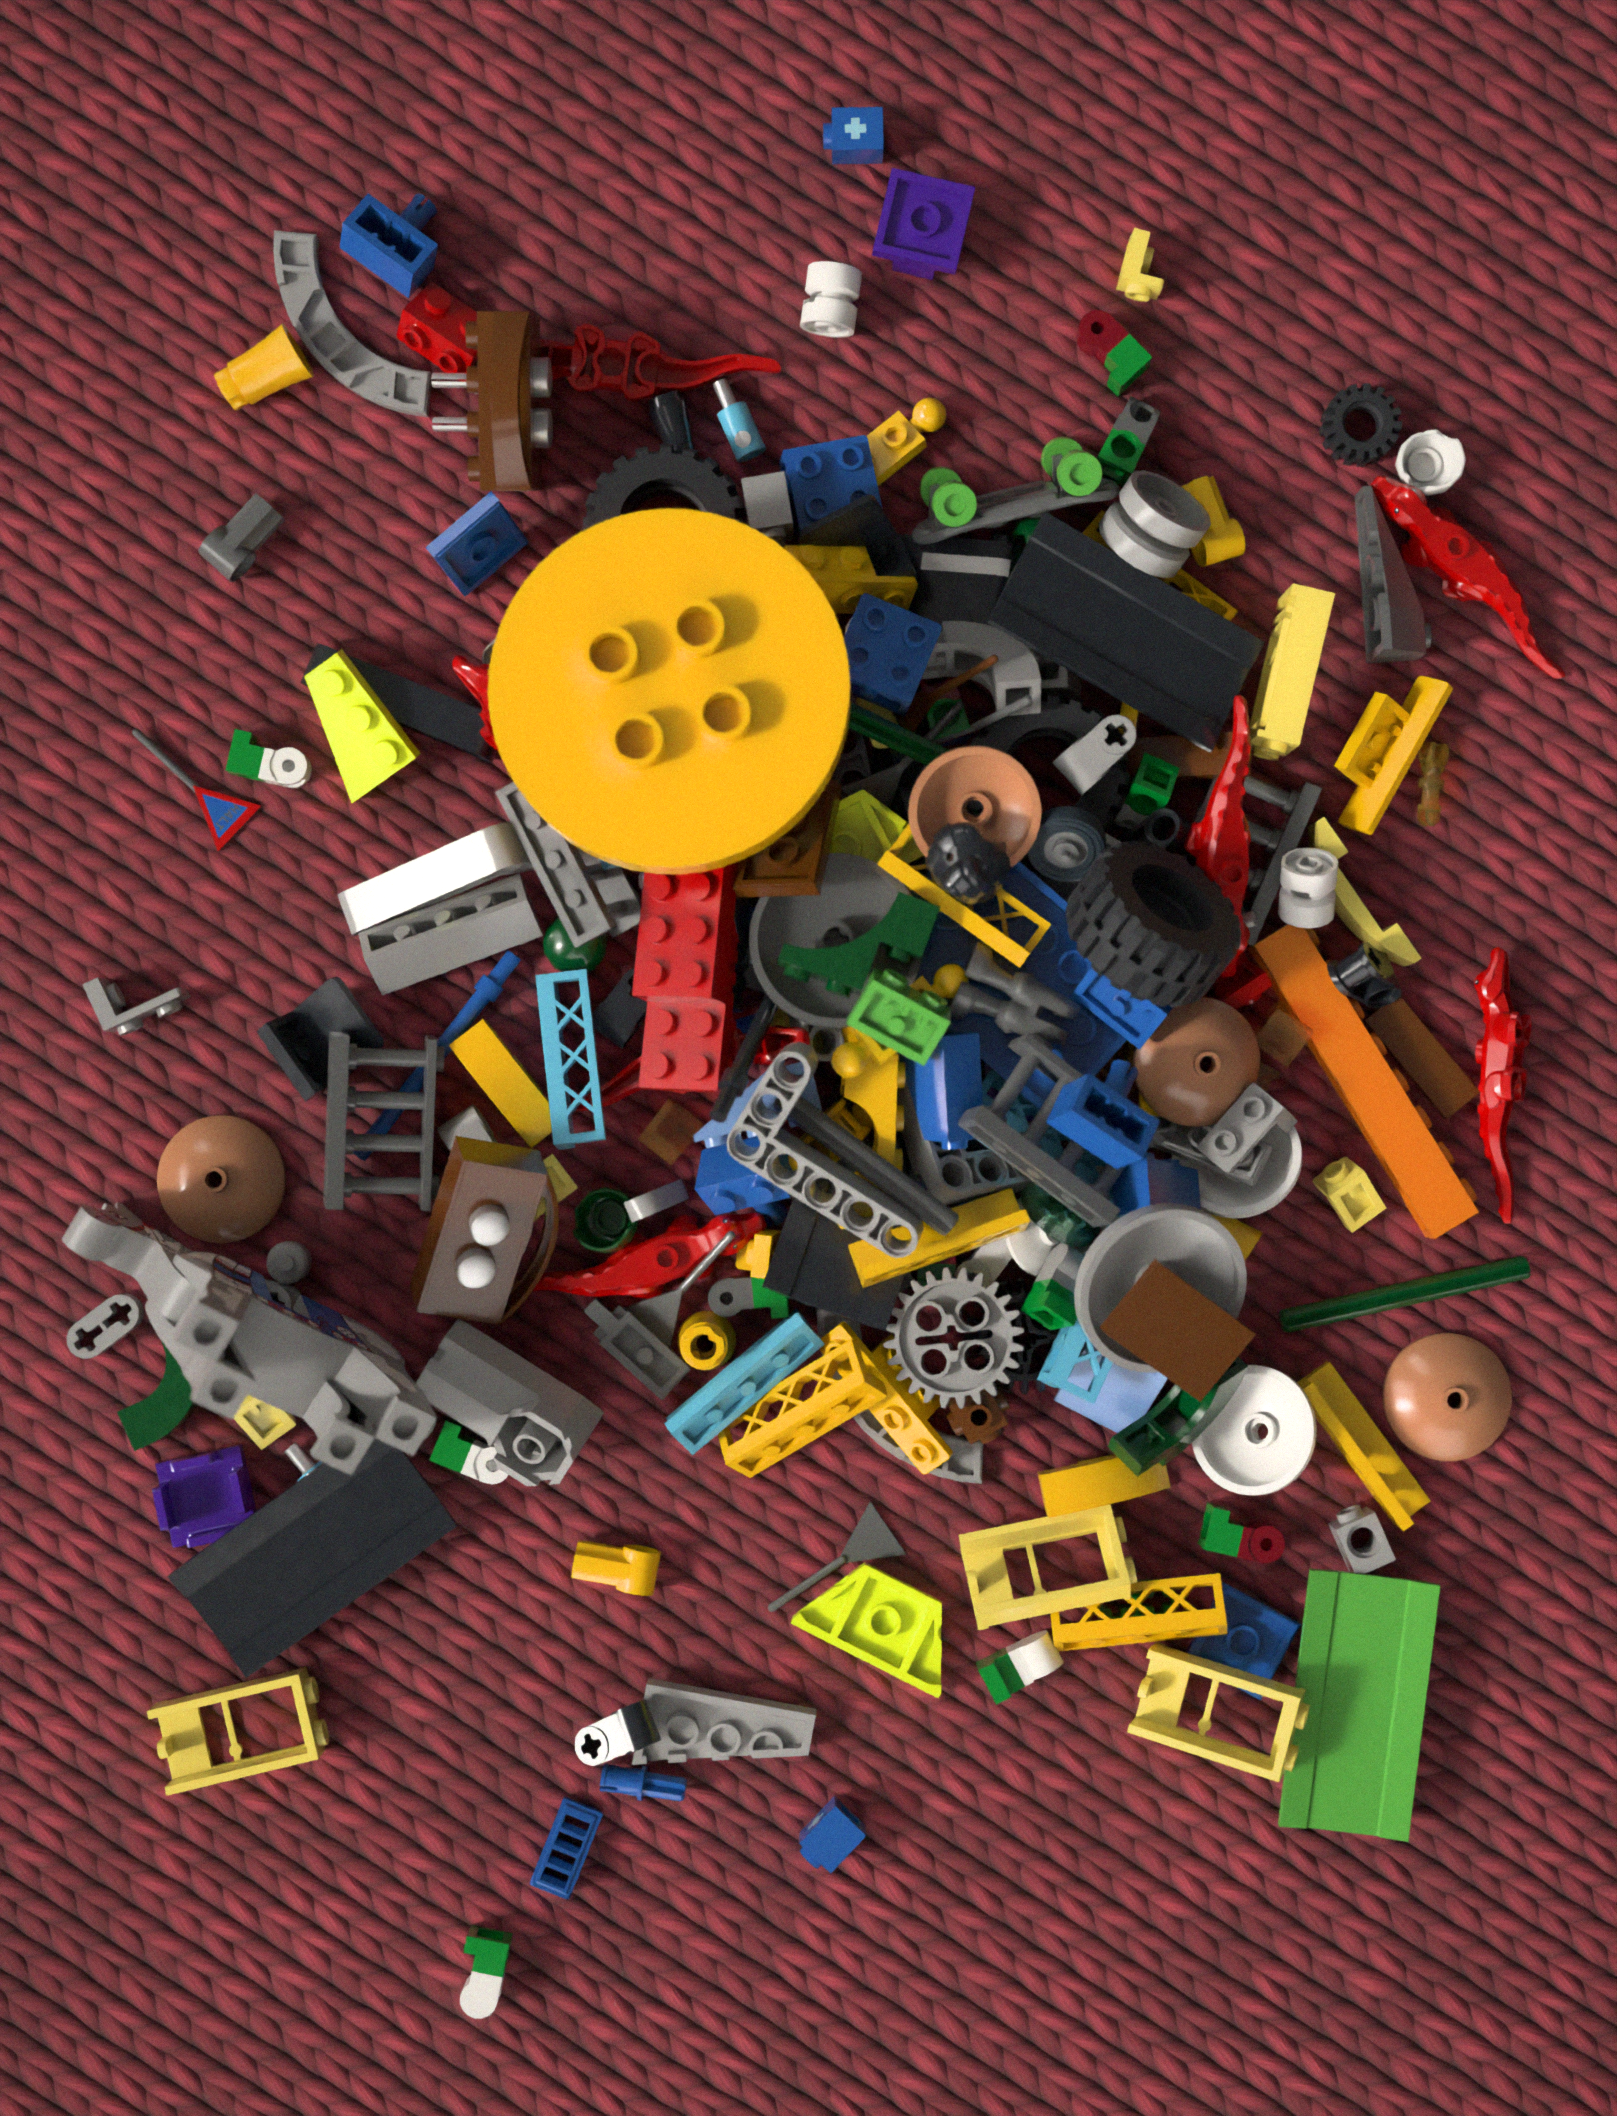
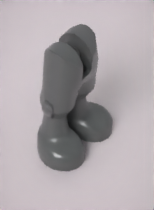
M978 941L967 962L964 976L1005 992L1006 995L1011 997V1000H1000L982 992L969 983L961 982L956 995L948 1005V1008L951 1010V1019L960 1020L968 1013H981L994 1017L995 1024L1006 1034L1015 1032L1021 1035H1037L1052 1045L1064 1047L1070 1033L1058 1028L1051 1021L1047 1023L1040 1020L1039 1017L1042 1010L1047 1009L1052 1011L1053 1015L1063 1016L1075 1021L1081 1006L1058 991L1037 981L1033 973L1016 972L1012 975L1006 972L993 960L991 948L987 944Z

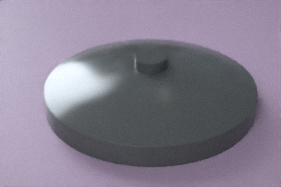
M829 853L820 895L760 897L750 924L749 952L755 975L765 993L781 1010L801 1022L822 1028H851V1026L846 1024L847 1018L860 996L851 993L849 999L826 991L825 986L827 983L810 977L808 983H804L783 974L785 968L777 965L783 945L786 943L797 947L820 949L851 942L870 931L882 920L893 905L898 892L912 896L901 881L872 860L852 854ZM878 947L862 992L869 982V975L873 968L883 972L886 969L894 970L909 981V986L914 982L918 974L922 958L919 962L911 959L909 965L902 964L884 956L886 949Z

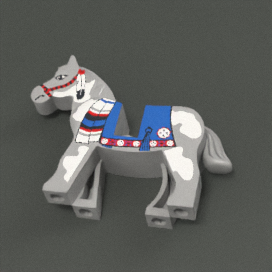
M116 1202L115 1206L104 1203L101 1209L83 1204L64 1233L62 1241L75 1253L89 1260L102 1261L110 1267L134 1277L138 1281L148 1298L145 1308L149 1320L159 1338L179 1363L183 1375L189 1381L192 1387V1401L233 1420L246 1397L250 1395L271 1406L301 1417L309 1424L318 1437L310 1451L312 1457L349 1475H352L374 1438L413 1456L423 1439L427 1438L433 1431L437 1418L424 1391L407 1373L404 1367L405 1360L403 1356L385 1338L362 1323L301 1294L292 1309H289L272 1300L263 1275L224 1256L191 1251L173 1238L167 1237L166 1234L160 1233L159 1230L147 1225L119 1202Z

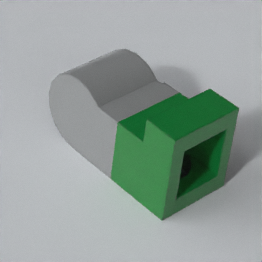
M1067 1242L1058 1244L1045 1260L1021 1311L1049 1330L1074 1326L1077 1320L1074 1300L1075 1282L1085 1254Z

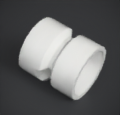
M819 261L809 264L805 292L810 295V298L803 301L800 327L809 333L826 337L842 338L854 335L857 308L852 302L859 299L862 272L853 266L838 262Z
M1307 847L1294 849L1282 857L1280 873L1282 887L1279 893L1278 914L1281 920L1299 928H1318L1327 925L1333 920L1336 900L1334 889L1336 888L1338 860L1333 854L1322 849Z

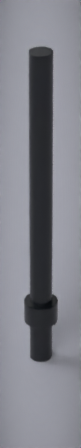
M765 994L732 1066L725 1069L718 1083L720 1092L709 1113L711 1119L716 1122L723 1123L726 1121L735 1099L743 1095L749 1082L748 1071L778 1009V1006L767 994Z

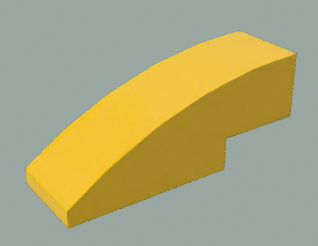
M482 1019L449 1044V1047L476 1082L531 1148L552 1133L548 1098L516 1056L510 1052L487 1020Z
M1115 1454L1037 1472L1045 1512L1048 1518L1097 1508L1171 1488L1166 1464L1162 1466L1158 1462L1137 1477Z

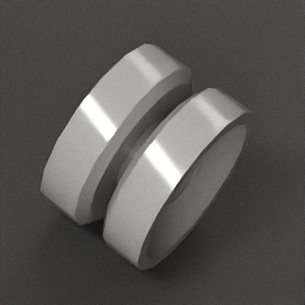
M1134 471L1119 492L1120 501L1114 502L1099 522V532L1106 544L1119 557L1135 568L1160 578H1172L1189 557L1188 548L1195 547L1210 527L1209 515L1189 492L1175 482L1149 471Z

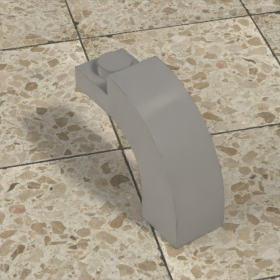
M942 621V632H940L921 679L957 677L995 654L999 657L998 662L975 675L971 680L981 683L991 692L996 711L1025 696H1030L1032 698L1031 704L1008 716L1041 713L1040 672L1034 655L1025 644L989 625L966 621Z

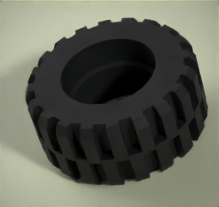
M660 444V450L648 452L647 446L635 449V457L626 460L623 455L613 462L614 469L609 474L603 471L596 480L597 489L595 493H589L585 504L587 515L583 517L584 531L617 516L630 514L640 504L650 498L661 495H675L693 502L702 512L713 513L747 525L742 497L738 495L736 485L729 474L724 475L720 471L719 464L710 457L705 460L698 457L697 450L685 447L683 452L674 451L673 444Z
M1046 692L1044 696H1041V713L1006 716L982 728L977 736L973 738L970 746L992 747L1010 756L1020 745L1035 738L1056 739L1070 747L1081 736L1084 738L1103 720L1102 718L1105 715L1096 707L1093 710L1082 705L1084 700L1071 696L1070 699L1059 697L1058 692ZM1107 726L1105 729L1108 731V736L1104 739L1109 746L1114 743L1119 744L1117 740L1120 737L1116 729L1111 730ZM1127 752L1110 767L1111 769L1082 794L1074 807L1082 808L1093 814L1101 822L1105 832L1114 823L1126 800L1124 795L1126 788L1129 786L1130 773L1126 772ZM972 800L966 806L969 813L973 815L979 814L983 810V805L978 800ZM1027 852L1023 858L1030 860Z
M1140 841L1123 842L1112 845L1099 854L1068 898L1066 924H1068V933L1071 941L1077 942V951L1083 959L1087 958L1091 962V968L1099 976L1103 974L1111 981L1110 985L1118 990L1124 989L1130 992L1131 997L1143 1001L1147 999L1151 1001L1152 1005L1162 1007L1169 1004L1171 1007H1177L1196 1002L1207 993L1240 948V921L1238 915L1234 914V906L1229 898H1225L1222 895V888L1215 881L1211 882L1204 875L1205 872L1197 865L1193 867L1187 863L1185 857L1176 852L1174 854L1168 853L1164 847L1155 844L1146 846L1145 842Z

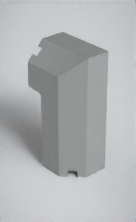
M458 1318L438 1346L439 1350L425 1366L416 1384L424 1391L430 1405L485 1438L489 1448L494 1444L497 1452L494 1460L498 1469L525 1486H538L542 1480H551L549 1485L560 1484L604 1412L578 1392Z

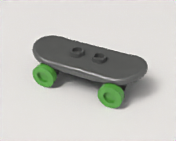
M1069 437L1052 439L1042 451V467L1052 478V482L1039 480L975 496L972 490L962 483L955 471L948 467H935L926 472L920 482L921 497L929 506L928 519L915 526L912 531V539L920 545L931 544L982 527L996 528L1008 524L1011 520L1023 517H1041L1044 512L1050 513L1051 510L1067 506L1110 500L1119 495V485L1115 481L1102 478V468L1099 461L1089 452L1083 451L1082 447Z

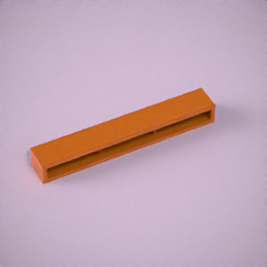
M1286 924L1256 942L1248 950L1259 968L1268 975L1273 985L1271 986L1422 1233L1426 1238L1436 1239L1479 1212L1473 1203L1477 1200V1196L1467 1180L1464 1178L1459 1180L1451 1168L1455 1161L1445 1144L1441 1141L1439 1143L1435 1142L1428 1130L1432 1127V1123L1426 1112L1420 1105L1414 1107L1406 1094L1410 1088L1404 1076L1396 1068L1391 1070L1383 1057L1387 1054L1383 1042L1375 1032L1369 1034L1361 1019L1365 1015L1359 1003L1350 996L1348 998L1344 996L1333 984L1327 970V964L1331 960L1324 961L1316 946L1320 945V942L1312 928H1299Z

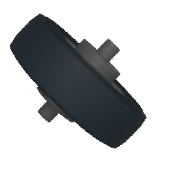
M1074 806L1054 807L1041 814L1037 837L1028 851L1029 859L1033 866L1048 878L1065 882L1081 880L1099 854L1106 849V834L1101 822L1090 812Z

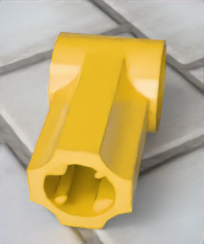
M1214 476L1197 478L1181 486L1203 506L1211 522L1210 527L1195 547H1191L1192 554L1198 565L1205 567L1243 555L1246 545L1243 530L1236 519L1229 518Z
M578 1540L571 1578L614 1585L617 1590L633 1595L652 1596L654 1595L661 1551L640 1545L629 1544L617 1547L604 1543Z

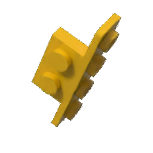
M785 545L784 549L809 572L820 587L834 614H854L859 600L864 593L909 610L918 586L916 578L908 576H877L866 547Z
M1419 676L1402 706L1386 694L1374 693L1334 767L1357 785L1338 820L1341 825L1368 835L1375 831L1453 690V687L1448 682Z
M844 1321L821 1337L825 1345L819 1350L823 1355L851 1339L859 1344L867 1372L884 1382L888 1397L868 1409L922 1474L929 1473L953 1455L951 1448L927 1421L941 1406L940 1395L935 1394L929 1403H925V1389L922 1387L910 1394L908 1391L913 1380L908 1377L898 1381L896 1377L903 1369L902 1365H889L887 1362L897 1355L896 1349L886 1348L883 1344L895 1339L893 1334L882 1340L871 1352ZM849 1358L839 1363L836 1369L842 1378L853 1372Z

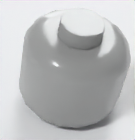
M285 1241L275 1245L270 1250L266 1261L268 1273L274 1280L283 1284L301 1281L308 1275L312 1265L309 1250L297 1241Z

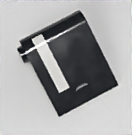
M899 534L905 543L918 575L916 579L918 586L908 611L934 621L941 626L942 621H966L992 626L987 622L1023 552V547L1015 544L1016 538L1008 535L994 534L991 535L990 540L947 538L939 542L920 545L913 541L912 535Z

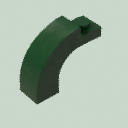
M163 1342L166 1368L161 1383L144 1400L117 1412L134 1451L174 1432L188 1420L199 1405L192 1401V1387L183 1375L179 1363Z
M1237 1357L1201 1402L1175 1384L1167 1395L1148 1413L1112 1436L1108 1448L1137 1477L1158 1462L1164 1466L1186 1449L1214 1421L1236 1392L1249 1366Z

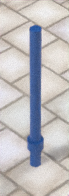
M509 949L489 975L483 974L474 986L476 989L475 993L437 1040V1046H444V1059L452 1050L449 1044L468 1030L489 1001L495 1002L504 990L501 987L502 984L520 963L521 959ZM416 1067L398 1092H419L423 1087V1067ZM384 1109L365 1134H387L405 1109ZM353 1151V1154L362 1161H366L373 1151Z

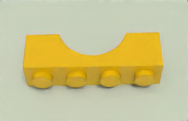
M897 1053L880 1065H877L873 1058L868 1056L866 1067L860 1075L853 1078L841 1076V1094L844 1098L859 1104L869 1115L874 1131L872 1150L902 1172V1149H895L896 1131L903 1132L904 1107L903 1105H897V1088H904L905 1062H898ZM858 1171L854 1172L859 1177L863 1178L867 1182L877 1187L874 1183H872ZM863 1201L853 1203L855 1212L860 1216L870 1217L874 1215L873 1209L868 1203Z

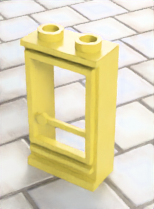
M1293 583L1278 599L1276 610L1281 612L1273 621V626L1276 627L1270 634L1249 723L1250 733L1252 734V749H1254L1253 755L1258 758L1277 761L1279 755L1285 757L1300 745L1335 593Z
M1111 1504L1051 1518L1047 1516L959 1535L960 1549L978 1631L988 1629L992 1625L1122 1598L1128 1600L1131 1599V1584L1137 1582L1132 1557L1124 1558L1121 1543L1127 1542L1122 1517L1114 1518ZM1097 1533L1108 1580L1046 1593L1041 1586L1032 1546ZM1026 1547L1035 1591L1033 1596L1014 1599L1003 1552Z
M1157 1641L1148 1649L1146 1658L1150 1659L1147 1675L1141 1681L1138 1690L1140 1702L1136 1717L1129 1724L1128 1733L1276 1782L1280 1781L1285 1770L1293 1771L1299 1752V1746L1292 1744L1296 1728L1304 1730L1310 1709V1704L1303 1703L1306 1689L1295 1688L1173 1649ZM1190 1673L1213 1679L1203 1718L1198 1722L1199 1733L1177 1726ZM1219 1682L1284 1702L1270 1756L1206 1735V1732L1212 1726L1210 1716Z
M307 1667L168 1701L156 1702L148 1709V1719L158 1717L162 1738L157 1742V1752L160 1759H168L172 1780L165 1786L166 1796L319 1759L326 1750L325 1745L329 1744V1732L326 1721L318 1719L315 1703L319 1702V1689L315 1677L308 1676ZM291 1685L305 1744L242 1759L243 1746L237 1741L228 1700ZM221 1702L231 1743L229 1753L231 1756H234V1761L213 1766L200 1707Z

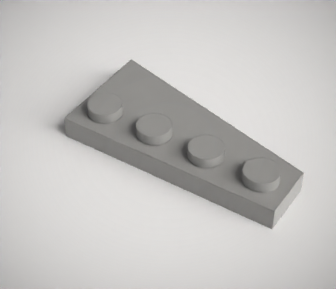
M652 1678L647 1680L644 1699H646L662 1740L634 1752L632 1765L647 1764L648 1761L668 1760V1763L686 1762L687 1759L712 1757V1761L729 1760L730 1756L751 1755L754 1759L809 1755L816 1718V1709Z

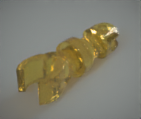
M1423 742L1419 750V762L1424 774L1423 779H1419L1418 788H1422L1421 804H1418L1417 820L1423 826H1435L1440 821L1439 791L1444 789L1445 780H1441V773L1444 771L1449 758L1447 744Z

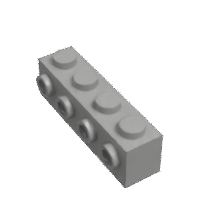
M519 873L358 933L364 961L382 995L404 989L409 985L444 974L452 969L485 959L490 955L543 936L536 910Z

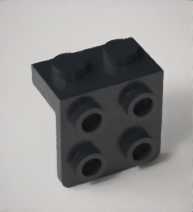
M871 494L865 495L801 529L798 533L802 546L866 547L877 576H908L918 578L905 543L875 496ZM841 614V616H842L843 618H844L845 616L849 615V614Z
M339 977L328 979L293 1011L265 1023L256 1031L305 1102L327 1092L329 1032H347L350 1037L349 1043H357V1048H382L384 1045L382 1036ZM357 1065L356 1069H348V1076H350L361 1065Z

